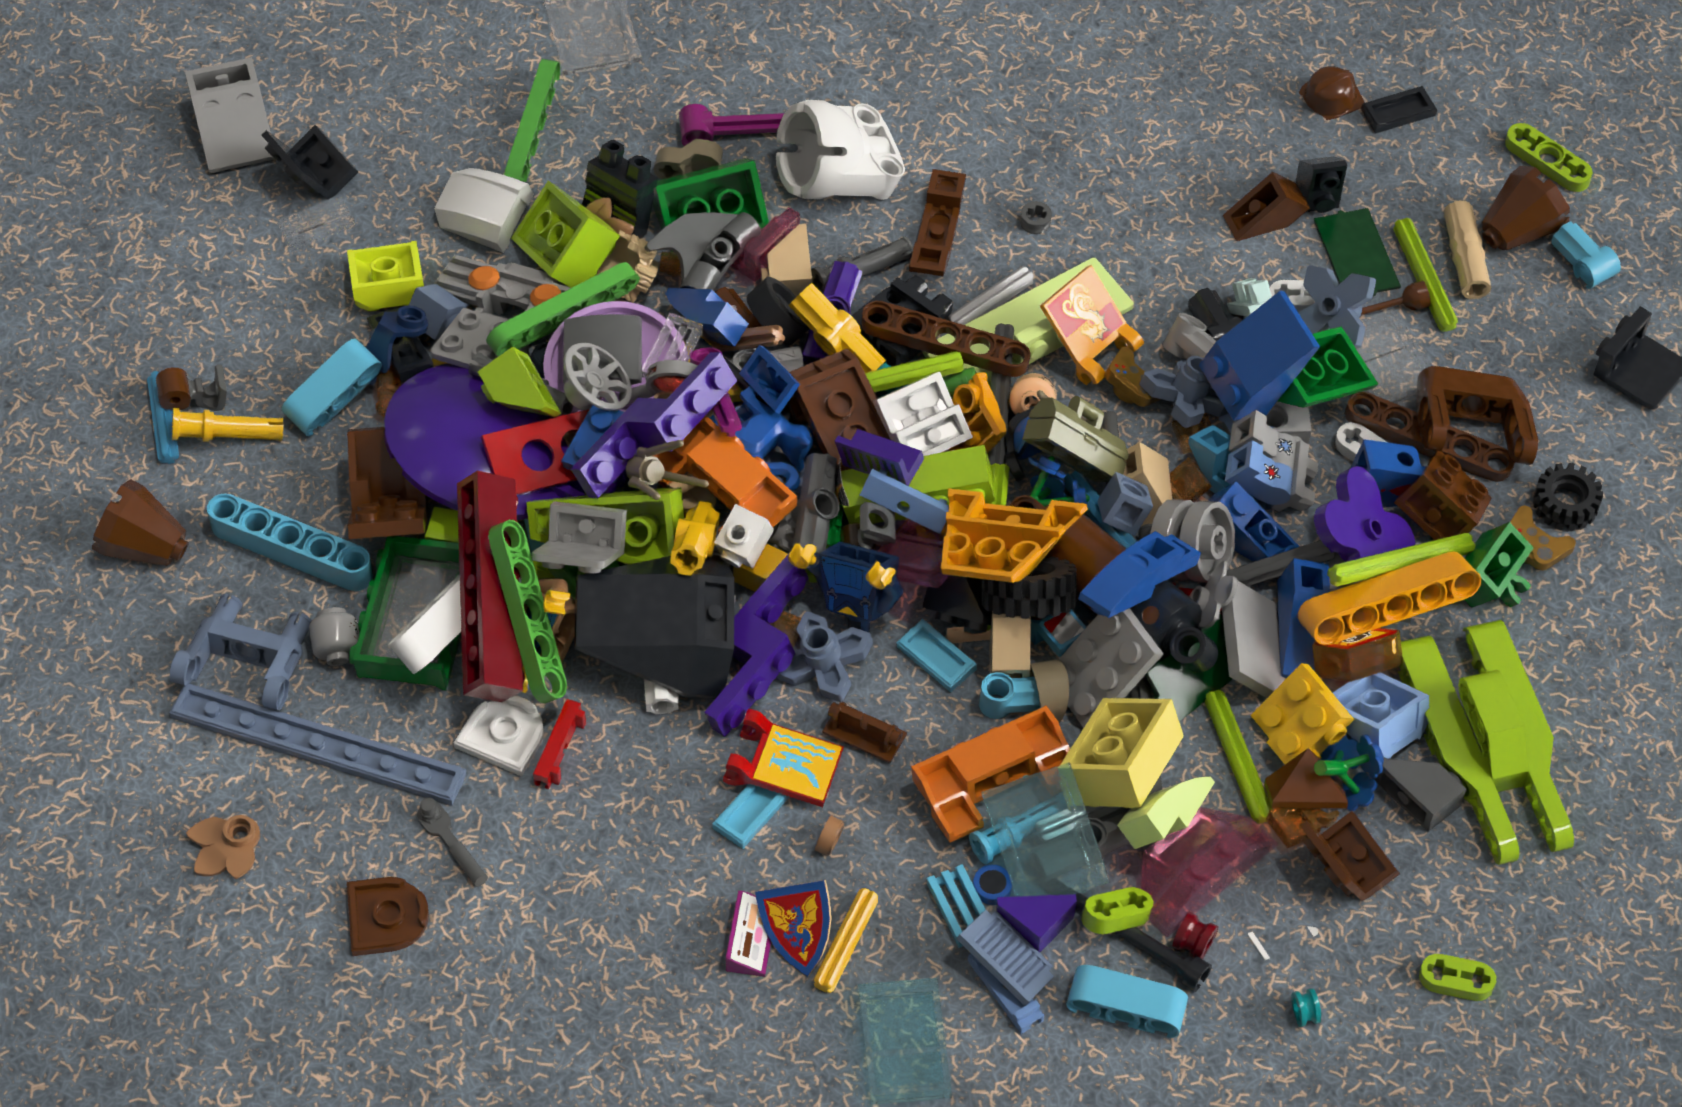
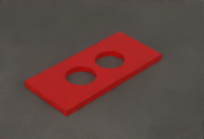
M590 409L482 435L481 440L492 474L515 479L516 495L577 481L573 472L562 465L561 460L565 454L561 448V441L566 433L578 431ZM532 441L544 443L552 453L551 466L543 471L530 469L522 459V449L525 444Z

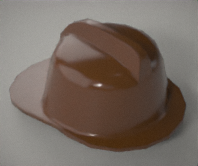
M1327 66L1317 70L1299 91L1308 107L1326 120L1339 118L1359 110L1362 104L1365 103L1355 84L1353 74L1349 70L1336 66Z

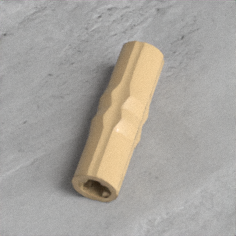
M1454 201L1448 204L1443 211L1449 235V247L1452 251V260L1457 270L1462 295L1467 299H1480L1491 291L1482 239L1478 232L1472 205L1467 201Z

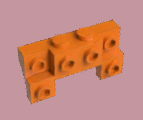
M706 415L683 439L684 445L682 447L676 448L672 452L667 451L652 455L661 461L664 471L682 475L688 471L698 479L707 480L709 485L706 488L731 511L734 505L737 504L768 519L772 527L797 507V495L771 473L766 462L758 456L753 457L750 455L737 436L728 437ZM661 479L658 483L665 488L666 485L673 481Z
M1046 705L1000 727H994L971 740L958 743L951 749L911 766L912 780L930 805L932 818L949 843L984 828L983 817L974 805L984 799L1035 776H1038L1051 796L1065 791L1058 767L1069 752L1070 747L1058 720Z

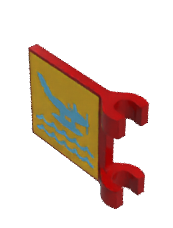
M748 709L743 720L744 725L740 732V737L751 741L760 740L752 763L741 755L730 754L723 782L733 786L752 784L823 808L844 746L773 724L761 712Z

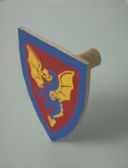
M826 880L756 891L755 895L764 929L774 947L790 965L807 977L810 976L821 960L829 940L832 918Z

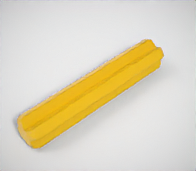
M861 888L855 896L814 978V986L817 989L826 993L834 991L878 903V895L874 891Z

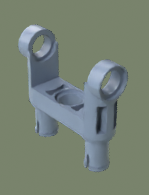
M222 594L212 615L201 621L186 651L179 650L174 656L170 668V681L184 686L190 684L192 680L196 681L210 653L266 667L269 670L264 677V680L267 682L263 690L262 704L264 707L279 711L286 702L289 692V679L302 656L301 644L312 620L302 613L297 623L296 620L299 612H292L281 635L235 624L233 622L242 609L243 604L234 595L231 596L227 604L229 594Z

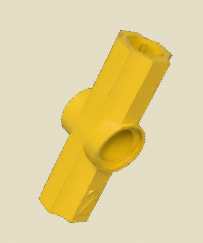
M812 283L788 305L814 332L813 336L816 343L828 355L848 349L858 358L865 373L877 370L886 361L860 334L861 329L856 320L846 311L837 310Z
M699 501L695 507L689 508L684 519L679 518L670 564L677 568L679 574L692 576L694 571L702 569L705 559L707 557L711 558L713 555L720 513L715 511L712 503Z

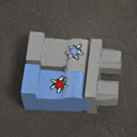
M1257 410L1233 423L1229 445L1231 453L1228 454L1225 481L1229 484L1237 481L1248 494L1267 504H1271V508L1278 512L1289 506L1298 511L1311 507L1314 504L1315 492L1305 487V484L1315 478L1318 472V463L1308 457L1309 445L1302 440L1296 443V440L1291 435L1278 432L1266 424L1267 416Z

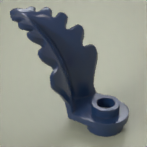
M403 306L398 311L384 312L378 325L370 332L369 342L365 346L382 363L381 372L386 373L390 368L392 346L396 337L414 338L427 331L428 320L426 313L416 306ZM377 376L369 383V385L375 384Z

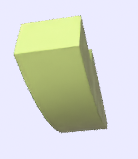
M1211 776L1199 777L1154 792L1147 796L1141 808H1131L1117 826L1134 849L1165 839L1166 835L1189 826L1215 782Z

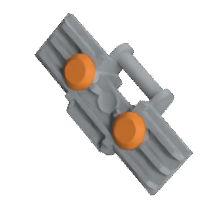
M455 254L434 282V284L439 285L462 302L478 306L475 311L504 320L509 319L493 315V313L503 314L510 304L519 306L527 311L570 289V287L559 285L556 279L550 277L544 271L512 262L508 264L498 263L497 266Z

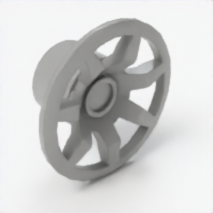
M577 343L567 350L564 356V369L568 381L564 384V393L573 406L580 410H587L594 405L603 410L618 411L629 403L632 394L629 377L622 365L609 352L591 343ZM588 350V363L586 358L577 351ZM599 355L610 362V364L602 369L598 367ZM572 360L578 366V371H573ZM616 369L623 382L620 380H609L608 376ZM613 390L624 393L622 401H618ZM604 397L608 402H604L601 399Z

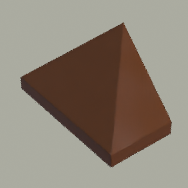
M1309 748L1265 778L1264 782L1271 808L1347 809L1348 800L1341 780L1337 776H1319L1315 773L1314 765L1320 759Z

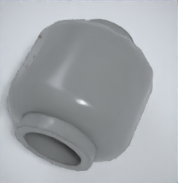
M340 607L327 608L319 611L317 617L309 624L311 648L315 657L327 661V664L330 666L344 665L350 661V648L357 644L359 638L358 622L352 614L347 613L346 609Z

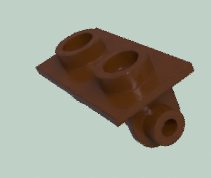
M843 701L839 704L836 702L831 704L828 711V716L831 718L822 731L825 735L888 763H891L907 736V732L899 729L897 725L887 724L847 706Z

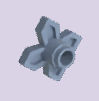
M1309 265L1306 270L1303 286L1315 303L1298 313L1312 334L1342 326L1353 345L1359 348L1362 346L1366 329L1359 319L1362 313V305L1372 300L1376 279L1351 273L1344 281L1338 284L1333 270Z
M1191 356L1188 360L1178 361L1172 373L1159 368L1146 371L1139 383L1150 396L1172 401L1171 416L1185 428L1199 424L1204 412L1217 417L1229 414L1199 367L1200 362L1203 360V357Z
M805 612L796 628L801 640V649L794 650L796 654L790 666L785 671L780 672L776 678L797 686L816 676L821 695L842 702L852 685L843 666L865 660L873 645L871 634L851 627L836 635L829 629L825 617Z

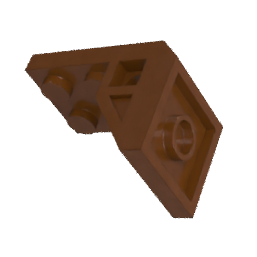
M848 349L842 350L789 372L800 383L798 389L785 405V409L792 415L791 422L797 425L809 424L822 454H829L837 458L836 463L838 465L840 460V471L850 470L851 468L843 466L834 442L837 436L851 440L857 429L891 440L873 404L877 397L858 358Z
M385 427L348 429L349 486L352 507L347 524L349 539L423 534L425 532L428 518V496L414 487L402 475L403 468L396 459L390 458L384 441Z

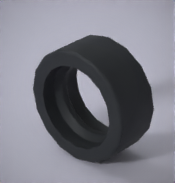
M766 277L746 296L750 310L762 326L779 325L783 328L782 334L785 336L783 344L792 345L810 329L788 306L796 296L777 279Z

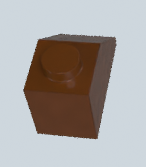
M1271 172L1223 214V217L1236 241H1241L1287 228L1310 207L1295 182L1275 172Z

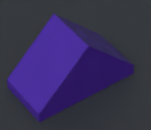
M1076 894L997 897L996 911L1040 953L1074 919L1077 902Z

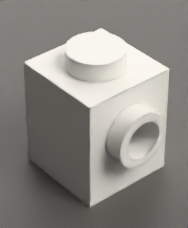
M735 504L714 544L721 553L720 558L736 568H740L744 564L753 569L774 529L768 519Z

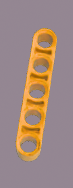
M1447 552L1313 597L1301 605L1298 611V620L1316 642L1321 645H1331L1467 599L1478 591L1481 585V576L1458 552Z

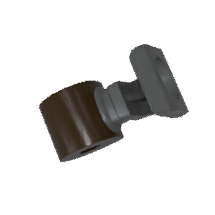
M863 503L860 506V524H848L841 528L840 542L875 550V544L880 546L896 544L895 512L874 503ZM869 513L878 514L884 520L885 525L877 526L872 524L869 519Z

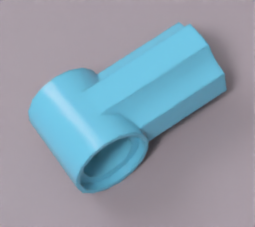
M1570 221L1564 224L1553 235L1551 243L1573 265L1575 277H1580L1587 284L1585 286L1587 289L1602 283L1620 272V260L1614 250L1608 246L1600 248L1576 223L1573 224Z
M1001 672L990 673L983 679L979 700L981 712L989 718L1000 719L1006 717L1009 713L1031 712L1040 709L1035 678H1011L1009 675ZM990 695H1000L1003 698H994Z

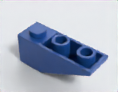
M1237 481L1216 492L1209 499V501L1221 502L1228 508L1235 530L1234 551L1253 562L1300 547Z
M1293 558L1277 580L1280 668L1282 677L1287 678L1301 663L1309 664L1319 676L1323 646L1314 645L1316 641L1298 620V611L1305 601L1330 592V581L1327 575L1329 564Z

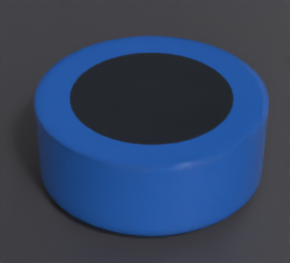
M986 865L976 872L973 886L983 903L996 905L997 897L1010 896L1012 877L1001 866Z

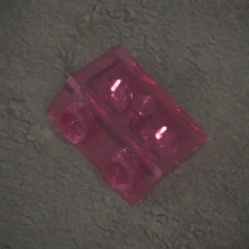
M788 207L780 216L773 217L761 229V234L758 237H753L748 241L744 252L735 260L731 267L756 282L761 277V268H767V253L800 224V214Z

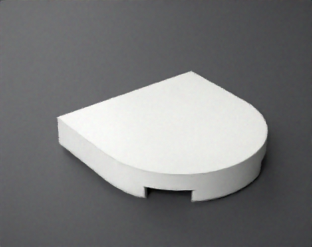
M513 696L504 702L490 701L487 703L485 701L478 705L470 715L454 741V748L522 777L543 741V720L536 706L519 696Z

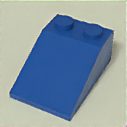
M1279 291L1217 340L1200 362L1199 367L1233 421L1240 420L1255 410L1266 416L1320 346L1285 291Z

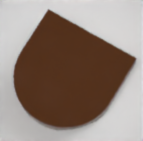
M383 877L347 882L352 956L398 951L412 945L424 933L429 920L426 897L415 886L407 883L405 879Z

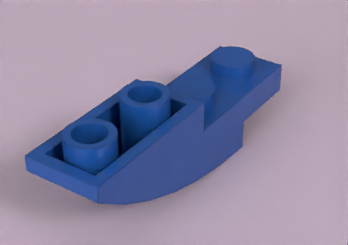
M1155 531L1131 545L1105 566L1081 591L1078 599L1089 605L1095 613L1110 618L1151 598L1155 585L1196 566L1201 552L1172 534L1164 537Z

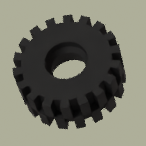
M1051 556L1044 558L1028 576L1019 582L1011 583L982 579V607H985L987 611H993V614L996 615L1006 614V617L1011 618L1021 616V619H1030V616L1046 618V615L1055 617L1059 616L1060 612L1068 613L1076 607V565L1070 564L1068 560L1059 561L1058 557Z

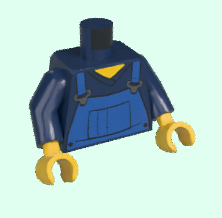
M838 542L818 554L816 553V546L813 544H807L803 549L800 544L795 543L788 555V561L797 568H807L815 576L825 596L826 608L830 612L848 616V629L854 627L870 632V621H874L885 613L890 612L903 595L904 588L897 579L898 556L844 542Z

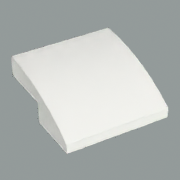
M935 372L873 401L890 439L921 450L923 456L941 453L973 438L960 405L953 404L940 372Z

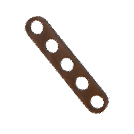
M872 301L863 308L862 328L873 337L938 356L957 351L960 352L963 363L1009 377L1021 376L1029 368L1031 353L1029 348L1020 341L884 301ZM879 313L888 320L882 324H874L868 317ZM913 323L918 325L921 331L917 334H908L902 327ZM947 333L952 335L955 341L951 344H942L936 337ZM981 343L986 345L989 351L985 354H976L970 347ZM1011 353L1018 354L1023 358V362L1020 364H1010L1004 357Z
M1368 392L1355 393L1349 398L1344 413L1349 423H1358L1377 436L1393 443L1413 446L1417 449L1418 453L1430 458L1436 452L1424 449L1415 411ZM1356 404L1366 405L1371 410V414L1367 416L1359 415L1353 410V406ZM1398 418L1404 423L1405 427L1398 430L1393 429L1387 424L1386 420ZM1450 425L1447 428L1446 442L1441 451L1445 455L1448 454L1454 457L1461 465L1462 471L1495 482L1504 481L1510 476L1515 462L1510 459L1507 449ZM1464 445L1472 451V455L1462 457L1454 451L1453 447ZM1499 459L1505 464L1506 469L1503 471L1494 470L1488 465L1487 461Z

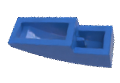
M668 288L665 293L670 304L682 313L683 318L701 335L718 344L735 347L749 325L728 302H724L712 289Z

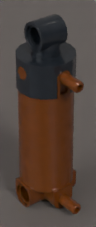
M1021 495L1016 497L1009 506L1046 510L1049 505L1045 507L1033 497ZM1083 514L1063 534L1045 558L1051 556L1058 557L1059 561L1065 559L1070 561V564L1076 565V600L1097 616L1098 614L1089 605L1078 599L1079 595L1091 580L1113 559L1125 551L1126 548ZM1168 579L1155 585L1151 598L1130 608L1163 652L1161 658L1170 652L1176 661L1196 673L1208 671L1215 665L1218 659L1217 645L1198 629L1202 617L1200 605ZM1200 643L1198 652L1194 656L1189 657L1190 648L1194 644Z

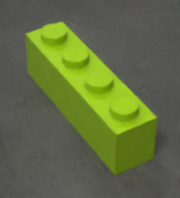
M985 445L924 456L922 464L909 484V487L938 501L941 498L946 500L947 505H949L948 488L983 492L985 503L995 501L991 464ZM854 469L841 471L842 484L849 500V507L843 506L849 524H860V506L865 502L877 503L860 496L869 474ZM900 501L902 506L909 507L907 502ZM895 512V520L908 519ZM869 513V519L872 524L884 522L878 514Z

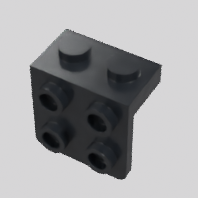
M316 125L292 148L288 147L267 130L261 134L268 142L265 146L267 152L278 162L282 160L286 165L283 170L296 183L300 182L313 196L320 193L327 199L334 197L359 172Z
M1640 306L1631 317L1625 315L1616 327V334L1612 338L1605 337L1596 351L1599 359L1593 375L1644 407L1654 410L1658 408L1682 380V357L1645 335L1652 313Z

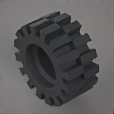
M1562 463L1555 465L1554 470L1550 466L1539 477L1533 496L1534 508L1538 507L1536 514L1539 518L1546 515L1544 523L1547 525L1554 521L1557 523L1555 529L1562 530L1563 525H1567L1568 531H1574L1576 525H1578L1581 530L1586 528L1587 522L1591 524L1595 516H1597L1603 498L1602 484L1600 481L1595 482L1596 475L1593 472L1586 475L1587 468L1582 465L1578 471L1574 469L1575 463H1568L1566 469L1563 468ZM1561 489L1571 490L1580 496L1581 503L1575 505L1563 503L1555 497L1554 493Z

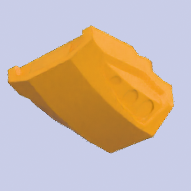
M983 372L975 373L972 379L968 381L969 384H961L954 391L953 404L960 405L973 438L949 448L950 451L985 445L988 453L1000 442L1006 433V424L1001 416L995 396L987 382V374Z

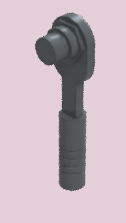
M424 798L417 812L421 825L430 835L441 837L449 848L450 854L476 887L483 885L487 881L488 876L463 843L459 842L450 831L451 819L448 813L433 798Z

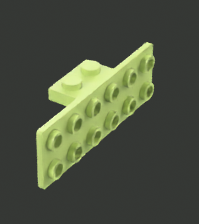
M1091 258L965 325L995 334L996 325L1000 323L1011 324L1014 327V340L1024 343L1029 348L1031 353L1029 364L1064 346L1040 308V305L1085 267L1092 265L1121 315L1132 310L1134 302L1096 258ZM946 334L937 340L942 344H951L955 341V338L950 334ZM981 343L970 347L976 354H985L989 351V348ZM923 351L926 358L938 356ZM1012 354V364L1023 362V358L1020 355ZM964 363L963 369L974 367L977 373L986 372L987 382L989 386L991 385L992 371Z

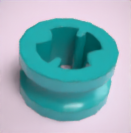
M1313 988L1306 989L1305 994H1300L1299 991L1292 992L1291 1004L1298 1026H1306L1308 1021H1312L1313 1024L1321 1023V1008L1315 990Z

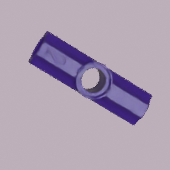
M834 261L832 263L822 294L837 310H844L851 315V305L862 271L856 265L846 261ZM811 329L802 350L803 361L807 365L830 356L816 343L813 336L814 332Z

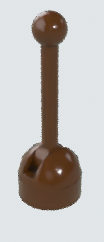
M1423 280L1411 283L1404 289L1402 297L1363 307L1361 315L1404 304L1411 310L1429 308V291Z

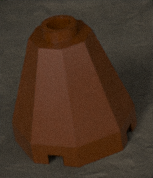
M1519 166L1509 175L1482 221V230L1484 231L1482 236L1490 247L1509 250L1557 232L1561 226L1569 222L1570 217H1565L1570 213L1568 203L1555 183L1550 179L1543 183L1537 178L1542 172L1536 167Z
M132 479L122 484L116 492L122 498L116 503L110 501L93 535V540L96 542L92 544V550L108 557L168 566L173 559L180 561L189 545V542L184 540L186 530L143 485Z

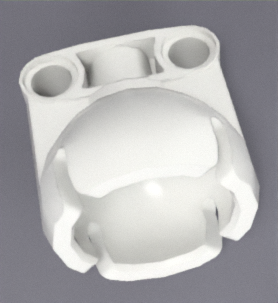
M805 100L791 105L782 117L777 131V143L796 144L798 150L796 152H777L776 166L782 184L793 195L803 199H823L832 195L872 196L876 199L884 200L891 196L904 174L905 168L901 155L880 113L868 104L835 106L824 100Z

